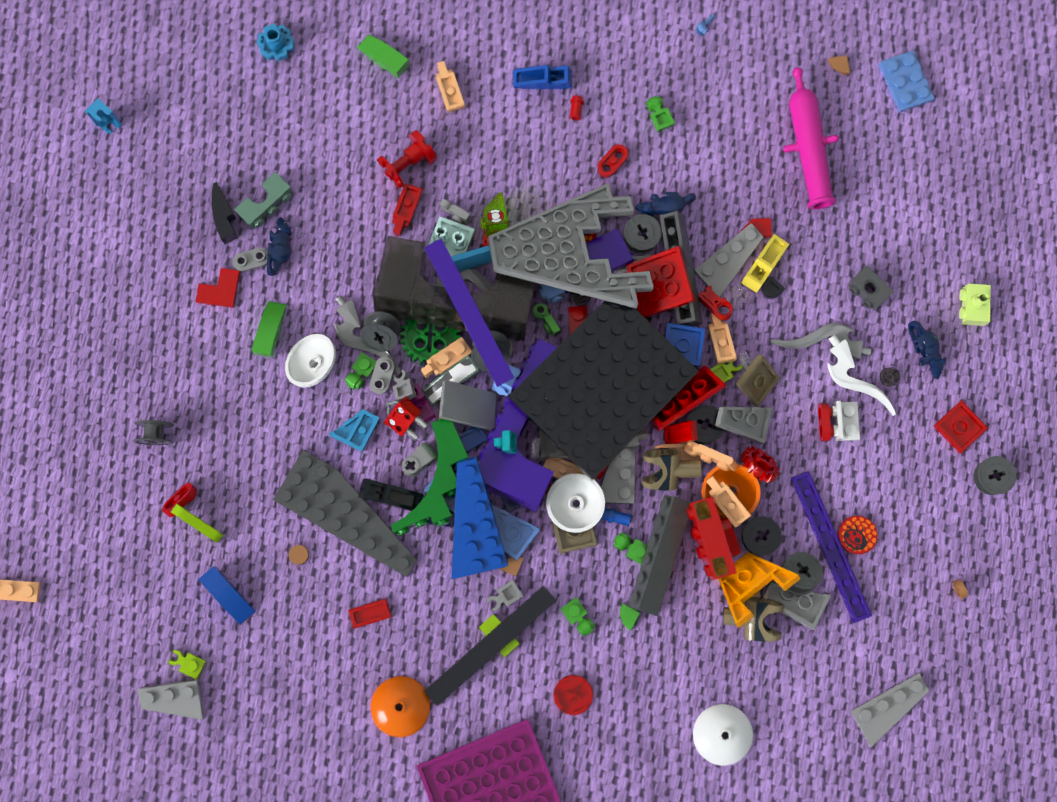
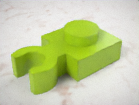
M734 361L728 362L727 365L725 363L717 364L710 370L726 383L734 377L731 372H738L743 366L734 367L732 364Z
M173 650V653L178 655V660L173 661L169 659V664L181 665L180 672L198 679L207 661L191 653H187L186 657H184L181 651Z

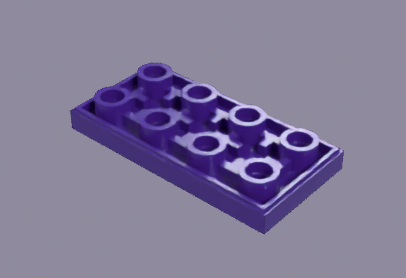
M618 229L586 243L589 260L608 259L611 272L634 262Z

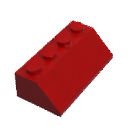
M704 365L698 369L699 372L650 421V424L660 432L726 387V384Z

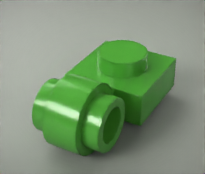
M654 96L649 98L646 106L649 112H654L650 114V118L657 133L674 126L675 123L668 107L661 109L664 106L661 97Z
M543 303L536 304L533 308L534 317L544 320L543 328L548 335L552 334L553 337L559 335L561 330L551 314H549L547 306ZM538 310H543L544 312H543V313H538L537 311H538Z
M361 352L352 366L356 373L350 372L345 379L347 386L359 390L364 382L362 375L369 378L377 361Z
M621 532L620 535L616 536L613 546L621 551L628 549L625 556L642 565V559L648 545L637 539L631 544V537Z
M574 598L561 608V611L571 625L578 621L579 625L576 628L582 636H588L593 632L595 625L590 618L583 619V616L588 613L577 598Z

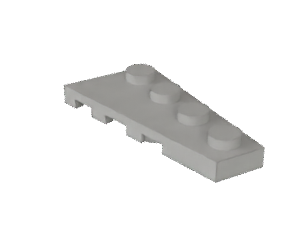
M750 223L697 267L694 272L706 286H712V291L721 297L761 242L763 236Z
M917 673L852 709L850 712L869 746L872 747L930 690L920 673Z

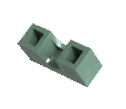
M276 172L262 183L264 190L268 193L267 199L264 202L254 203L247 197L234 209L236 214L252 230L255 227H261L268 215H274L278 211V206L282 202H288L292 197L293 191L291 187Z

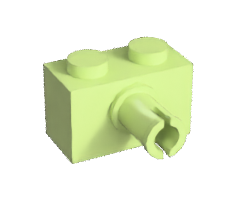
M967 284L960 290L959 299L962 301L959 318L962 319V324L985 326L990 322L991 285Z

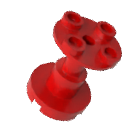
M417 130L409 134L413 144L403 150L404 155L393 164H390L383 156L376 159L382 168L385 167V175L389 177L390 181L393 180L398 189L404 186L398 173L410 164L415 166L423 159L430 165L438 159L430 144L427 145L424 141L425 138Z

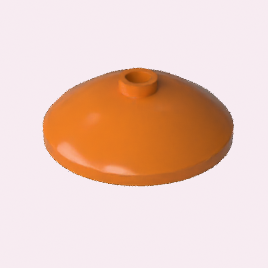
M738 463L735 471L730 469L725 471L718 466L713 468L703 481L702 499L711 497L709 491L712 488L706 481L714 476L719 483L724 481L730 488L736 490L735 495L751 514L758 506L761 496L757 477L755 478L753 473H749L747 467H743V465ZM716 504L720 519L726 518V515Z
M405 676L392 677L381 683L372 696L370 706L371 715L376 726L382 732L393 737H406L419 731L426 723L430 713L429 696L424 692L425 688L418 681ZM401 703L403 709L401 711L396 710V704Z

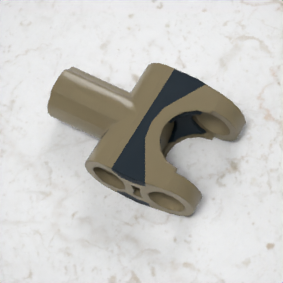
M675 448L647 450L644 452V461L658 465L660 469L653 474L644 476L642 478V485L652 490H676L679 478H700L701 462L700 460H680L681 451Z
M750 597L746 601V607L753 613L754 617L741 626L744 627V638L760 642L781 640L782 632L768 627L764 622V618L769 614H774V612H783L784 604L766 598ZM725 607L723 625L737 626L730 608Z

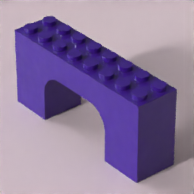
M538 339L536 344L532 343L528 352L529 360H524L520 369V378L516 377L512 385V392L557 348L556 346ZM507 396L504 402L505 410L504 412L500 411L496 419L497 427L496 429H491L487 438L488 446H483L480 452L479 465L488 492L537 513L551 483L554 471L526 459L520 453L517 444L529 418ZM502 431H512L516 434L517 453L508 454L503 451V448L498 449V447H494V438H502Z

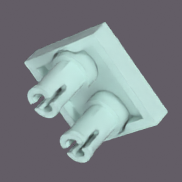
M439 217L429 244L442 239L451 256L467 252L475 229Z

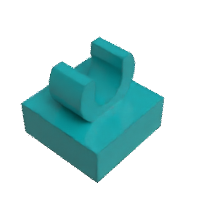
M510 430L502 431V438H494V447H498V449L503 448V451L508 454H516V434Z

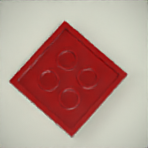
M677 246L627 265L628 273L650 272L653 290L636 293L638 312L644 318L695 301L681 247Z

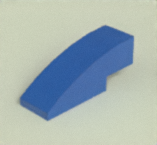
M549 65L513 69V87L519 89L572 88V70L568 65L551 68Z
M213 566L198 579L240 625L256 612L217 567Z

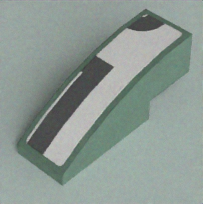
M467 355L437 377L422 392L430 404L434 406L441 401L442 382L444 380L464 385L479 374V369L472 363L469 355Z

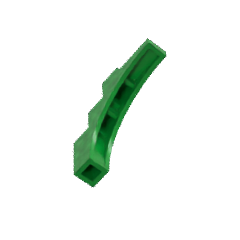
M440 419L432 423L438 447L437 468L433 482L418 506L407 516L391 525L394 535H405L410 532L412 527L417 526V528L427 525L428 520L432 521L433 526L438 525L442 527L452 519L443 497L447 496V498L456 495V476L452 468L455 467L457 469V462L468 458L452 421Z

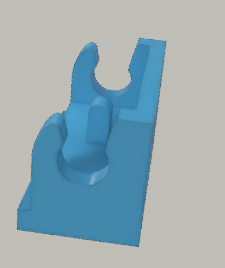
M98 98L85 110V113L93 123L109 134L112 133L107 128L109 123H113L117 128L122 126L115 114Z

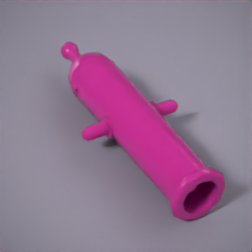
M796 67L792 71L796 80V91L792 93L789 100L796 143L784 146L783 151L785 153L799 152L809 198L807 207L815 210L823 209L834 205L837 201L832 194L825 146L826 144L837 142L839 137L837 135L827 137L823 135L817 96L812 90L805 88L802 79L803 70L800 67Z

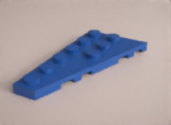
M477 456L457 462L451 580L508 566V560Z

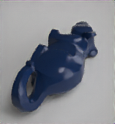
M665 192V196L659 198L658 194H652V202L637 204L635 209L642 214L652 217L655 214H667L674 211L681 213L687 204L696 200L695 193H690L682 197L679 195V192Z
M279 217L277 220L276 233L271 230L269 232V238L272 242L268 243L267 275L275 276L279 271L280 265L287 262L291 256L289 236L292 235V232L282 217Z
M918 321L909 322L908 331L915 350L923 356L919 359L921 365L929 364L933 377L939 379L946 360L940 356L938 337L933 332L924 330ZM914 327L917 329V336L914 334Z

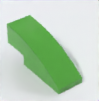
M369 34L357 46L358 50L397 79L410 66L409 60L405 56Z
M268 301L252 347V352L255 355L273 358L284 320L286 304Z

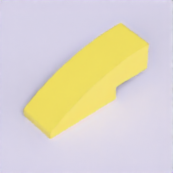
M773 234L741 283L757 293L789 246V243Z

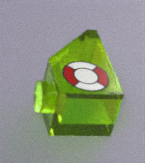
M503 192L498 193L483 209V218H480L481 229L485 230V236H490L508 228Z

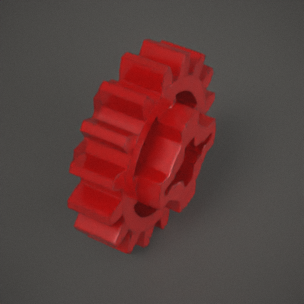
M748 446L740 455L742 457L740 461L744 463L743 467H747L749 469L748 472L753 473V476L760 479V481L773 482L780 474V468L776 466L777 462L760 448L755 449L754 446L751 448Z

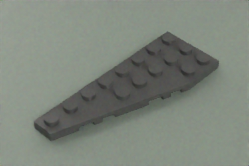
M303 450L273 500L408 577L417 561L415 557L362 498H358L359 494L336 468Z

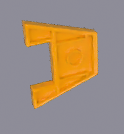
M749 552L734 563L737 571L736 574L719 578L738 628L754 617L753 613L743 603L769 582L774 580L786 591L800 580L798 574ZM723 571V572H722L720 575H718V576L725 575V574H726L725 571Z

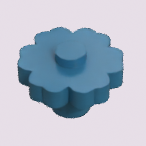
M275 24L265 26L263 29L264 33L258 34L257 45L260 48L261 55L267 60L275 58L276 61H281L282 59H287L288 53L294 51V38L291 37V31L284 25L279 27Z

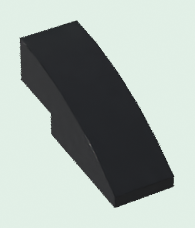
M215 182L212 187L213 219L222 242L227 244L238 238L230 223L236 217L217 182Z
M363 479L358 498L412 511L422 501L424 494L371 479Z

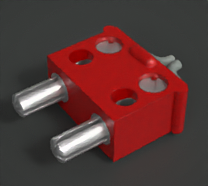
M407 396L400 401L387 402V414L389 416L384 421V424L390 426L401 437L406 433L416 441L419 435L411 429L414 422L423 429L428 426L419 417L422 411ZM395 403H397L390 413V405H394Z

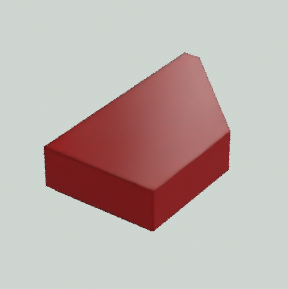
M771 218L751 219L744 227L746 228L752 223L763 238L772 237Z

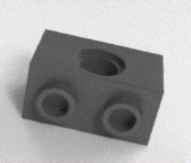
M867 265L847 284L850 292L855 296L858 295L863 300V305L873 311L894 292ZM865 286L871 287L873 293L867 292Z

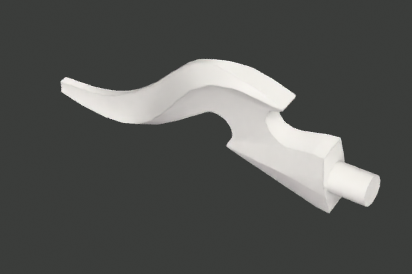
M835 335L831 336L829 340L834 347L829 350L837 357L838 361L835 365H830L829 363L827 365L834 382L841 387L859 391L876 398L894 416L896 414L895 410L883 391L870 383L847 375L848 369L855 368L846 339L840 342Z

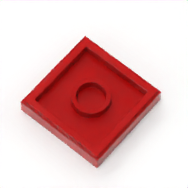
M962 400L933 425L959 454L964 452L988 429Z

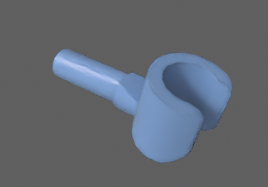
M714 14L704 22L698 23L695 30L699 36L708 32L706 26L715 18Z

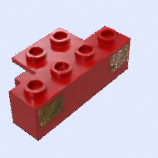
M709 497L688 504L689 508L686 509L689 520H693L694 523L692 524V529H690V534L693 541H697L698 548H696L698 559L706 562V566H704L706 576L710 577L712 581L736 574L737 571L714 498Z

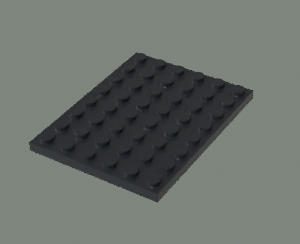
M604 301L508 398L591 480H594L699 371L635 308Z

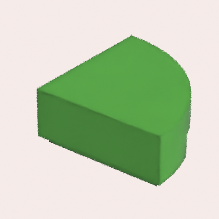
M622 604L620 617L624 626L631 631L640 613Z

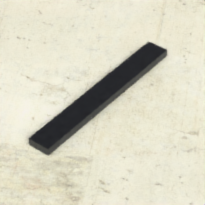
M543 585L427 687L424 692L438 706L557 600Z

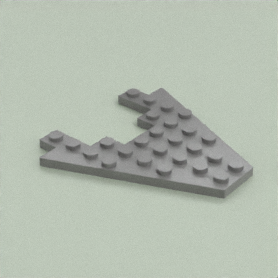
M609 184L600 186L488 236L493 271L632 308H637L638 305L636 293L653 290L649 271L612 274L608 259L589 260L584 234L600 233L599 218L631 216L634 213L631 196L612 197Z

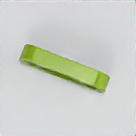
M178 504L171 511L175 516L216 543H219L224 536L221 532Z

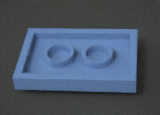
M914 50L879 62V67L899 113L932 102L935 99Z

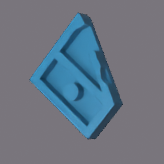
M362 409L353 418L345 421L342 426L330 432L329 436L363 453L380 421V417Z

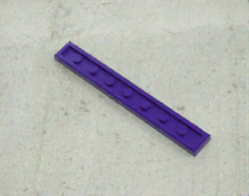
M439 239L427 245L424 249L496 386L498 387L514 379L515 377L443 240Z
M807 471L790 478L852 622L856 623L871 617L870 609L810 472Z

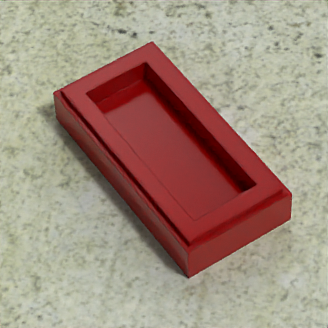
M691 420L664 428L665 444H682L698 440L696 421Z
M387 598L348 610L354 629L392 617Z

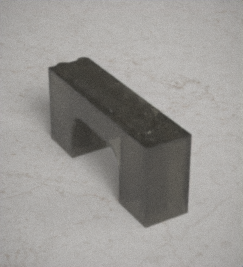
M388 236L373 292L374 311L390 313L399 320H412L420 324L429 323L437 327H450L458 331L467 330L445 287L429 284L423 279L426 265V251L424 249L426 243ZM497 273L496 281L489 290L481 293L470 292L489 330L499 331L513 341H525L536 288L535 282Z

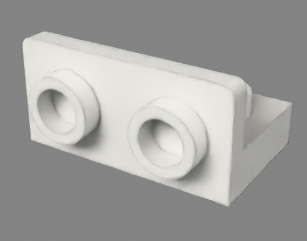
M834 402L831 407L835 423L832 426L834 427L836 441L860 440L857 402Z

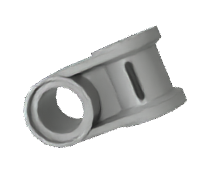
M427 442L422 443L402 462L404 474L408 477L417 476L425 468L429 467L432 461L435 462L438 459V455ZM409 463L414 465L415 469L413 471L411 469L408 470L407 465Z

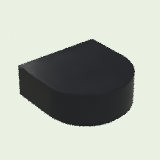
M772 276L762 286V293L768 299L778 297L785 290Z

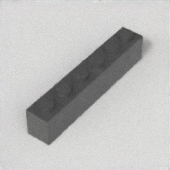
M679 211L660 215L665 251L677 246L681 247L695 298L694 302L675 308L677 324L684 326L703 324L685 216Z
M664 495L660 503L658 516L654 521V528L648 540V547L642 559V566L636 577V584L630 596L628 607L646 614L658 616L689 519L686 510L689 508V502L675 496Z

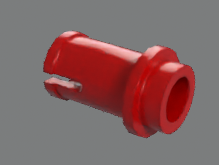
M575 95L570 99L571 109L569 118L579 121L581 120L582 105L585 102L583 97Z

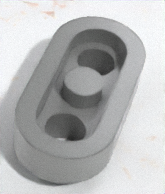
M256 248L238 253L232 260L233 266L240 272L267 266L268 251L264 248ZM262 254L263 258L257 259V256ZM241 259L245 260L243 264H239Z
M381 357L375 364L370 388L376 394H384L390 388L396 365L393 359L389 357ZM383 363L388 364V367L385 370L382 369ZM378 381L382 382L381 388L376 386Z

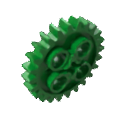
M432 306L431 311L424 307V312L422 313L417 309L416 316L410 313L411 320L405 318L407 325H401V329L405 332H400V337L403 338L400 340V344L404 345L402 347L403 352L408 351L406 354L407 358L413 356L412 362L414 363L419 360V365L422 366L424 362L427 363L430 357L442 350L436 349V344H443L445 348L461 338V336H458L461 334V329H456L459 327V323H453L455 317L451 316L448 318V311L442 314V308H439L436 312L434 306ZM433 321L432 348L429 353L428 337L430 334V322ZM420 324L427 326L424 330H419L417 327ZM439 325L446 327L444 331L436 330ZM419 342L425 344L423 348H417L415 345Z

